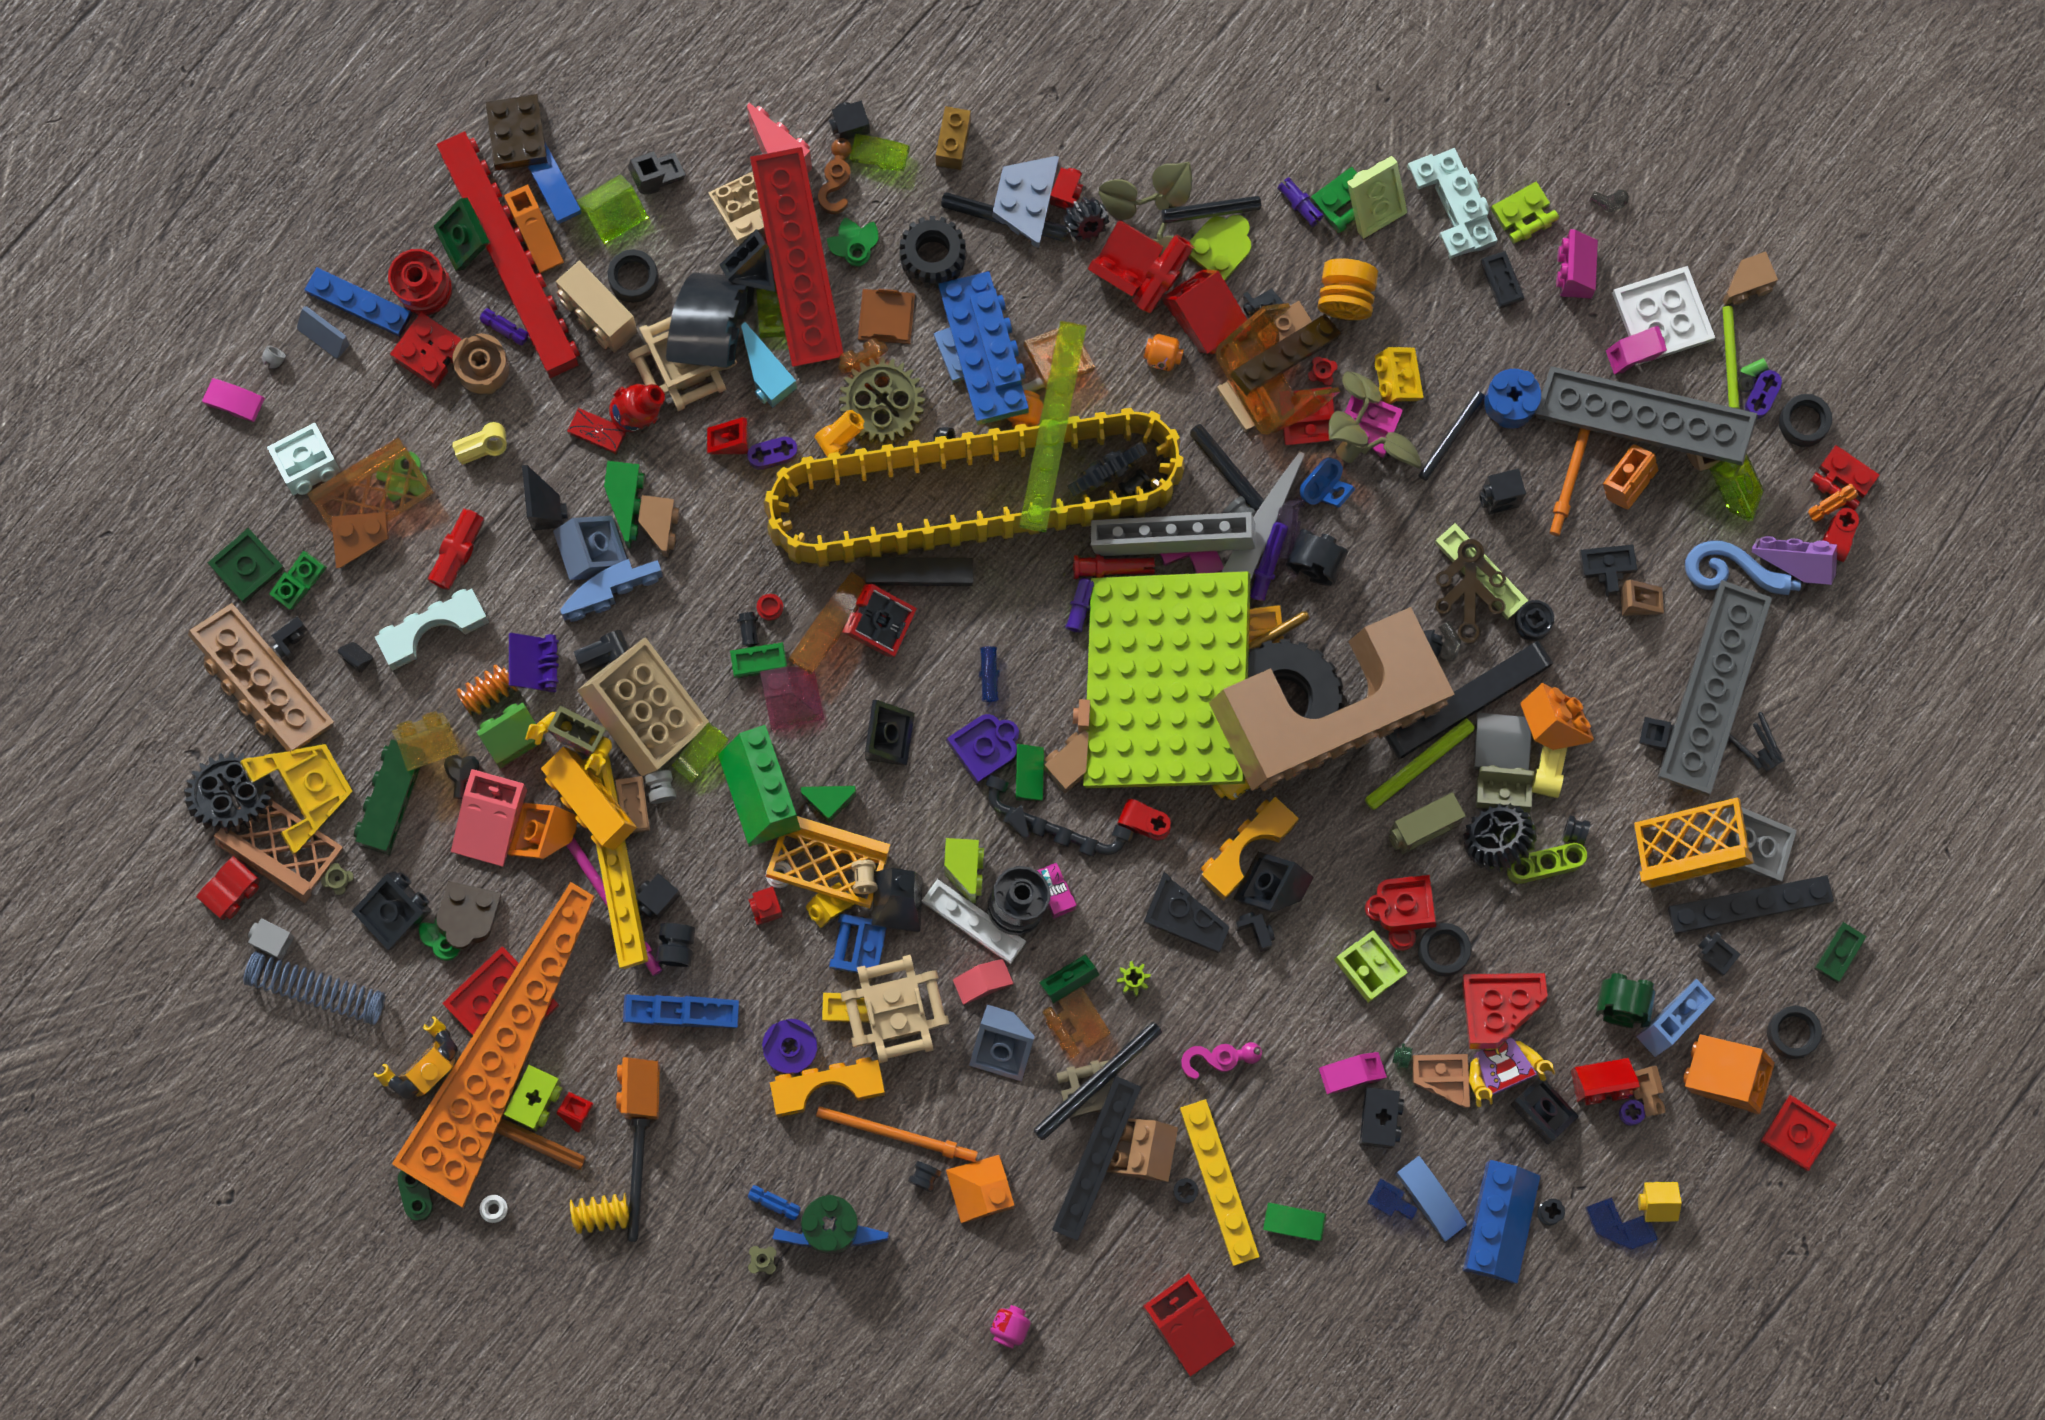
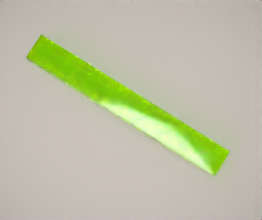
M1060 321L1020 520V528L1046 532L1087 325Z

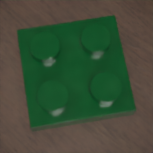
M460 198L434 225L455 271L464 270L490 243L468 198Z
M249 528L207 562L243 603L248 601L285 569Z

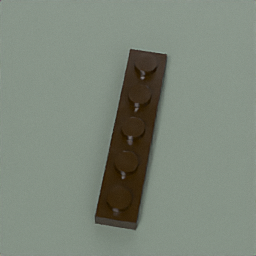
M1323 314L1233 370L1230 377L1247 396L1332 343L1342 333L1328 316Z

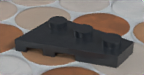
M1165 872L1162 875L1143 922L1216 953H1220L1230 928L1206 906H1203L1192 897L1186 889L1173 881Z

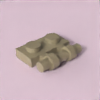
M1096 1060L1090 1062V1065L1079 1068L1072 1066L1066 1068V1071L1056 1073L1059 1084L1069 1081L1071 1089L1061 1091L1063 1102L1081 1087L1078 1079L1094 1075L1109 1060L1103 1062ZM1114 1078L1069 1118L1101 1111Z

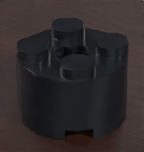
M1301 529L1287 560L1286 567L1296 575L1301 571L1303 574L1311 577L1310 581L1313 583L1332 586V583L1335 584L1348 550L1336 545L1337 539L1328 534H1322L1319 537L1308 530Z

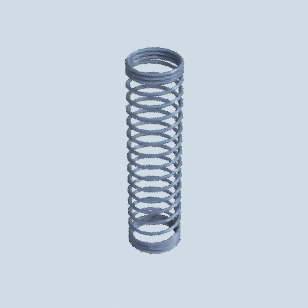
M255 951L247 963L243 981L245 985L250 987L254 984L257 989L263 986L264 991L271 989L273 994L280 991L282 997L288 994L289 999L296 997L298 1002L305 999L307 1005L313 1002L314 1007L321 1005L323 1010L330 1006L332 1013L338 1009L339 1015L347 1013L348 1018L355 1014L357 1021L363 1017L364 1023L372 1024V1026L377 1023L385 1002V993L377 990L374 993L373 988L369 991L364 1011L358 1018V1008L365 993V986H362L359 992L355 1010L349 1015V1007L357 989L356 983L352 986L347 1006L341 1013V1003L348 989V980L345 981L339 1003L333 1010L332 1003L340 985V978H337L334 984L330 1002L324 1007V999L332 981L331 975L328 976L322 998L316 1005V995L323 981V972L320 973L317 979L312 999L307 1002V994L312 986L315 970H312L310 973L305 994L299 999V991L307 973L306 967L303 968L297 990L291 997L290 992L298 973V964L295 965L292 971L287 991L282 994V986L289 973L290 962H287L284 967L280 986L276 991H274V983L282 966L281 959L278 960L275 966L271 985L267 989L265 982L274 962L273 956L270 957L267 963L263 981L259 986H257V979L265 962V954Z

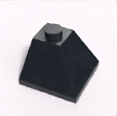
M522 465L526 513L532 531L560 527L564 524V519H568L567 503H562L560 495L528 465Z
M1258 851L1233 899L1274 913L1302 901L1314 877L1295 862Z
M897 868L875 871L874 882L877 884L878 889L873 893L872 926L920 932L923 878L915 871Z

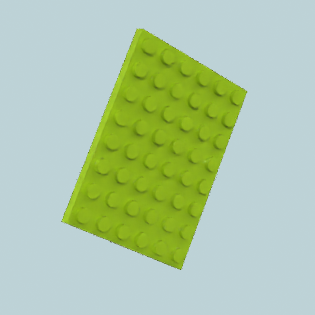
M1248 571L1091 578V581L1094 582L1090 601L1087 700H1090L1089 731H1086L1088 733L1086 773L1084 774L1083 783L1085 788L1245 784V776L1209 702L1223 689L1248 679L1251 574Z

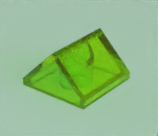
M621 174L576 200L603 244L648 218L633 186Z
M1746 454L1743 466L1724 461L1718 462L1709 470L1729 512L1747 521L1753 520L1764 489L1748 454Z

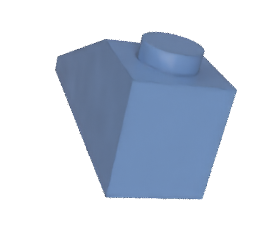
M1695 979L1636 1037L1656 1057L1672 1046L1715 998L1698 979Z

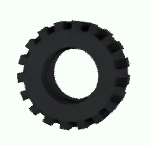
M929 216L930 220L926 221L922 217L918 219L919 223L917 225L912 222L909 225V231L905 229L903 232V239L900 240L901 266L903 271L906 270V276L909 279L914 278L915 284L920 286L921 282L925 283V288H931V284H936V288H939V283L951 281L953 277L957 279L960 276V270H963L965 266L966 243L965 239H963V233L960 229L956 230V224L952 221L947 224L944 217H941L940 221L935 220V216ZM928 242H938L944 245L949 253L943 260L930 263L921 259L917 251Z

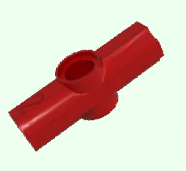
M1177 234L1174 235L1161 257H1158L1148 270L1146 280L1134 296L1132 301L1137 307L1148 313L1153 312L1164 293L1173 286L1181 273L1179 270L1193 252L1195 247L1191 242Z
M463 508L451 534L448 533L440 546V556L428 577L429 582L439 588L450 590L461 566L466 565L473 552V543L485 521L484 517L472 510Z

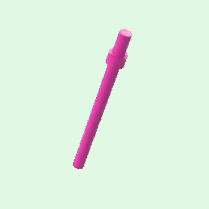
M573 837L572 842L566 846L608 908L603 880ZM646 941L648 962L645 965L651 974L655 976L662 969L656 963L655 958L651 954L653 950Z

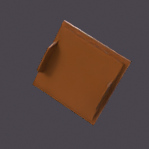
M863 289L858 340L910 344L915 293L889 289Z

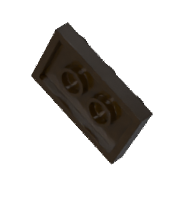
M537 94L486 102L495 171L548 163Z

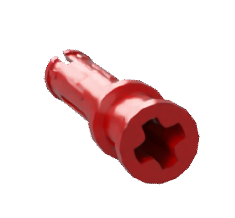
M1096 555L1093 558L1073 556L1074 579H1078L1079 576H1096V578H1101L1104 575L1116 574L1154 575L1155 569H1153L1155 567L1154 557L1104 559L1101 555Z

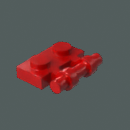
M1835 445L1819 467V469L1827 473V476L1824 478L1816 472L1810 481L1819 486L1818 490L1823 493L1826 491L1830 495L1837 491H1842V489L1832 483L1834 479L1844 486L1852 484L1856 488L1858 495L1864 498L1879 477V474ZM1854 498L1850 502L1847 500L1845 505L1855 511L1860 502Z

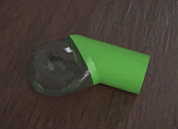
M1764 358L1741 368L1737 382L1739 390L1742 392L1751 391L1754 387L1756 376L1769 370Z

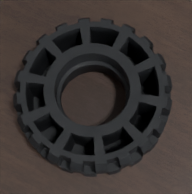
M1280 639L1279 643H1272L1270 640L1263 642L1258 648L1252 647L1249 649L1248 678L1271 668L1276 679L1290 680L1299 685L1308 697V709L1304 718L1319 719L1344 708L1345 696L1342 692L1343 683L1341 677H1337L1335 673L1336 668L1331 661L1327 662L1323 658L1324 654L1318 649L1314 652L1307 648L1308 644L1300 641L1299 644L1290 643V639Z

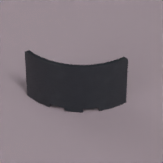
M692 273L682 285L675 302L668 333L666 360L675 363L723 368L734 365L740 331L739 328H735L738 319L744 318L749 307L753 305L754 287L732 283L725 275Z

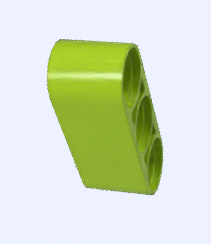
M1570 843L1529 853V858H1521V864L1527 868V875L1521 876L1515 872L1514 865L1517 863L1512 864L1511 870L1507 868V875L1512 882L1522 884L1574 872L1585 863L1587 851L1581 844ZM1567 852H1576L1580 861L1578 863H1571L1567 859ZM1547 857L1551 859L1553 868H1543L1540 863L1541 858Z

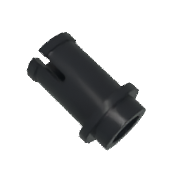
M755 612L740 613L739 619H737L741 629L742 647L759 645L756 628L758 617H755Z

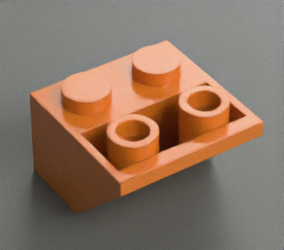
M1541 683L1520 703L1534 741L1552 750L1591 743L1594 740L1590 730L1591 725L1583 712L1582 703L1575 697L1570 698L1563 694L1558 688H1552Z
M623 1057L622 1065L617 1066V1081L622 1085V1092H617L616 1108L619 1109V1112H621L625 1119H659V1062Z

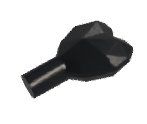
M449 755L445 759L444 768L448 777L455 782L453 798L463 799L465 783L468 782L472 769L479 770V761L475 756L461 758L458 755Z

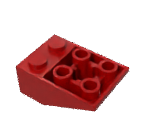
M1189 1273L1142 1306L1146 1315L1190 1377L1235 1345L1233 1339Z

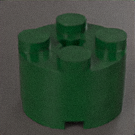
M1612 973L1610 979H1605L1601 982L1595 1015L1597 1017L1600 1014L1604 1015L1603 1021L1616 1026L1633 1028L1634 1023H1641V1028L1648 1027L1656 991L1653 989L1654 983L1648 980H1638V982L1628 980L1626 975Z
M834 1195L819 1197L807 1206L802 1216L801 1224L804 1237L808 1244L818 1252L825 1254L841 1253L848 1249L856 1239L858 1232L856 1212L851 1204L841 1197ZM826 1219L829 1221L836 1220V1229L834 1231L830 1228L826 1231L824 1230V1221Z

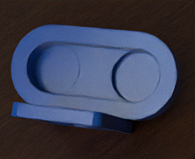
M1329 457L1319 463L1300 486V496L1304 502L1317 504L1321 501L1337 508L1342 506L1354 492L1355 488L1353 485L1339 481L1343 472L1340 461ZM1345 490L1341 497L1333 499L1334 496L1332 494L1335 491Z

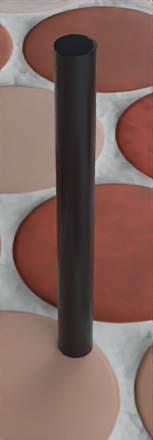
M1480 391L1474 393L1418 474L1422 480L1427 481L1485 398L1483 393Z

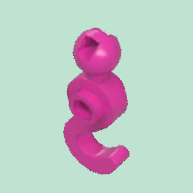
M1254 1042L1246 1043L1240 1050H1236L1229 1044H1220L1213 1049L1212 1053L1202 1046H1194L1183 1054L1181 1068L1187 1077L1196 1080L1199 1077V1073L1190 1066V1059L1193 1056H1201L1214 1069L1220 1072H1228L1241 1060L1249 1064L1257 1063L1262 1057V1050ZM1255 1049H1259V1050H1260V1054H1259V1055H1256V1054L1254 1053V1050H1255Z

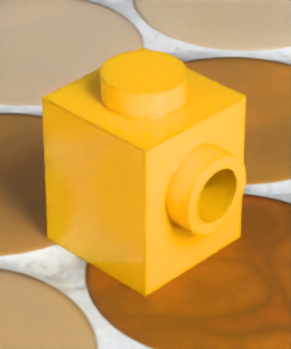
M1678 1182L1644 1183L1643 1194L1638 1195L1639 1211H1644L1645 1222L1679 1221L1682 1203Z

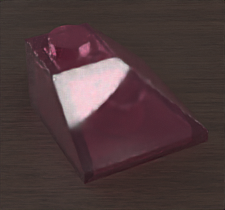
M786 666L760 672L771 730L824 720L814 667Z

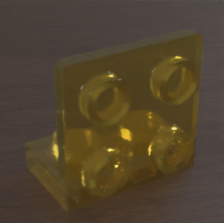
M437 711L423 715L420 721L414 723L411 720L396 725L397 729L392 730L407 771L459 753L450 724L443 713L438 714Z

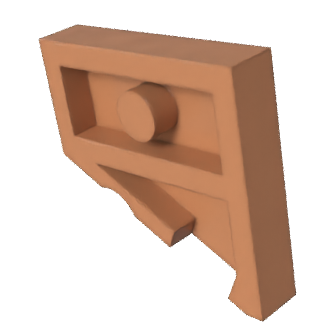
M1468 1054L1412 1056L1414 1085L1463 1108L1470 1107Z

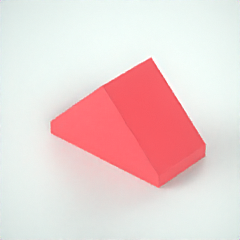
M1003 959L977 965L953 979L963 1005L1013 985Z

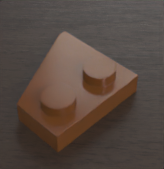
M387 512L332 517L336 568L345 567L346 564L389 539Z

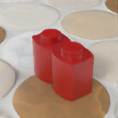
M233 856L201 889L196 897L224 921L227 917L231 919L238 913L241 908L239 904L245 897L249 899L258 891L259 886L257 884L260 882V879Z

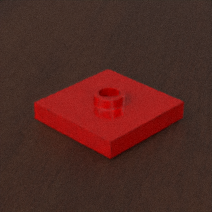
M1788 1095L1760 1142L1805 1171H1809L1837 1124L1792 1095Z

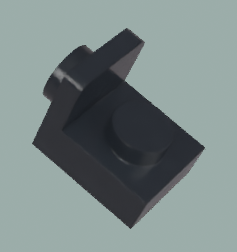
M1272 288L1254 299L1248 292L1242 294L1245 302L1242 307L1246 316L1249 319L1254 318L1259 326L1287 311L1285 303Z
M298 616L271 635L276 642L272 645L281 658L287 656L290 661L295 659V657L286 646L290 643L293 645L299 642L305 636L304 632L307 631V628Z

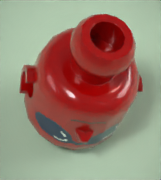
M635 384L627 388L621 386L613 394L615 397L612 398L609 405V415L615 426L626 432H635L649 426L651 423L655 424L660 407L665 401L664 391L661 387L654 384L647 386Z

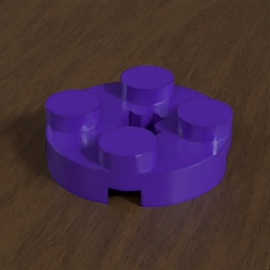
M786 1019L775 1023L764 1035L762 1042L764 1057L768 1064L779 1073L800 1074L815 1060L817 1055L816 1037L811 1028L800 1020ZM791 1039L795 1040L796 1052L785 1053V1047L782 1046L783 1043H789Z

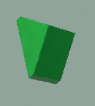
M801 787V795L808 804L830 823L856 797V787Z

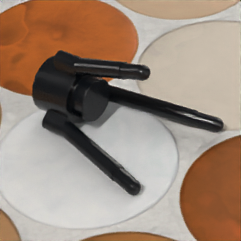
M1759 712L1758 717L1766 734L1765 737L1758 723H1753V727L1764 746L1763 749L1757 752L1759 758L1754 756L1731 734H1729L1728 740L1754 763L1757 770L1763 767L1767 772L1782 763L1784 759L1776 745L1764 714Z

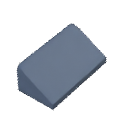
M307 306L302 308L297 329L333 357L339 358L350 345L346 335Z

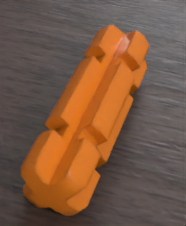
M1849 484L1842 488L1841 492L1837 491L1821 501L1819 506L1815 505L1810 508L1808 514L1814 522H1817L1824 518L1825 514L1829 515L1845 505L1847 500L1850 502L1856 498L1858 492L1852 484Z

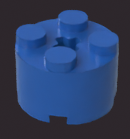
M1507 369L1498 373L1492 379L1484 398V407L1487 415L1491 420L1493 419L1504 428L1512 429L1524 426L1534 416L1540 404L1541 389L1539 383L1531 372L1521 369ZM1508 396H1513L1514 398H1517V401L1514 402L1513 399Z

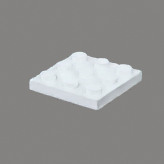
M1688 266L1614 289L1612 292L1628 336L1659 326L1661 334L1665 339L1667 351L1656 359L1714 341L1715 339Z

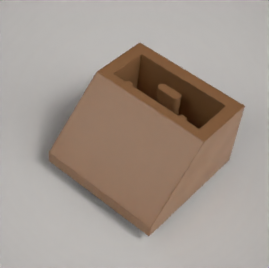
M1128 1119L1106 1172L1145 1180L1168 1182L1178 1127L1155 1120Z

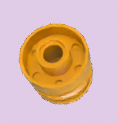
M1332 259L1326 261L1321 281L1325 287L1320 289L1319 296L1321 298L1318 301V310L1328 316L1345 320H1363L1371 317L1373 311L1372 304L1375 298L1371 292L1376 289L1379 272L1377 268L1369 263L1353 259Z

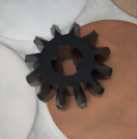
M1083 197L1079 203L1074 201V206L1066 208L1067 215L1063 217L1069 235L1079 242L1084 239L1088 243L1092 237L1099 239V233L1105 232V225L1110 222L1106 212L1107 209L1094 197L1090 200Z

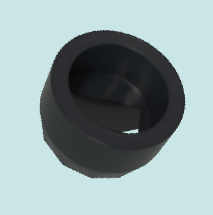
M940 427L934 433L933 441H935V437L946 436L947 439L956 438L955 430L950 427Z

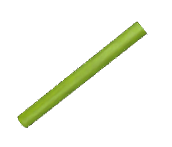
M1725 306L1722 310L1729 407L1740 409L1733 307Z

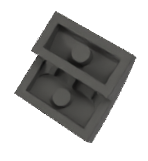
M1477 713L1474 769L1479 770L1481 766L1494 765L1499 768H1523L1529 770L1531 730L1526 717Z

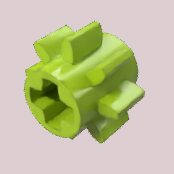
M1130 961L1127 970L1120 967L1119 972L1124 977L1117 979V984H1124V994L1130 990L1134 992L1136 997L1140 988L1148 989L1144 980H1148L1151 974L1143 973L1144 964L1138 968L1134 967L1133 962ZM1130 973H1135L1136 977L1141 978L1138 980L1137 985H1133L1130 980L1127 981Z

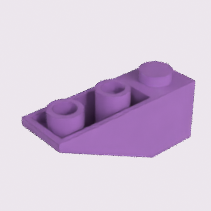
M1765 536L1757 538L1752 547V553L1803 582L1832 585L1836 576L1837 545L1829 544L1827 541L1809 543L1803 542L1800 539H1788L1785 541Z

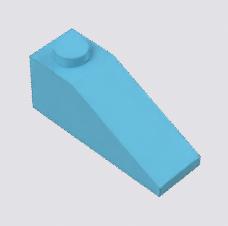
M744 322L741 328L755 388L757 389L754 392L763 404L768 402L773 408L797 389L796 380L747 323Z

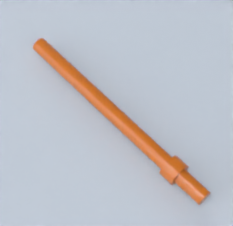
M1582 428L1579 430L1559 501L1555 502L1553 509L1554 519L1549 532L1551 535L1560 536L1564 519L1569 515L1571 508L1569 502L1590 430Z
M820 1106L816 1117L941 1152L943 1153L942 1156L951 1159L955 1156L975 1162L977 1158V1151L957 1146V1143L947 1140L942 1142Z

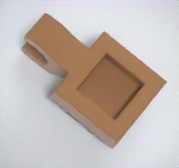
M1657 1066L1634 1071L1640 1086L1634 1091L1635 1100L1643 1099L1646 1116H1656L1665 1113V1106L1657 1095L1664 1093Z

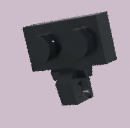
M1634 544L1583 549L1579 552L1583 578L1598 577L1599 583L1604 582L1606 597L1617 596L1619 592L1618 581L1623 580V574L1636 573L1638 570Z

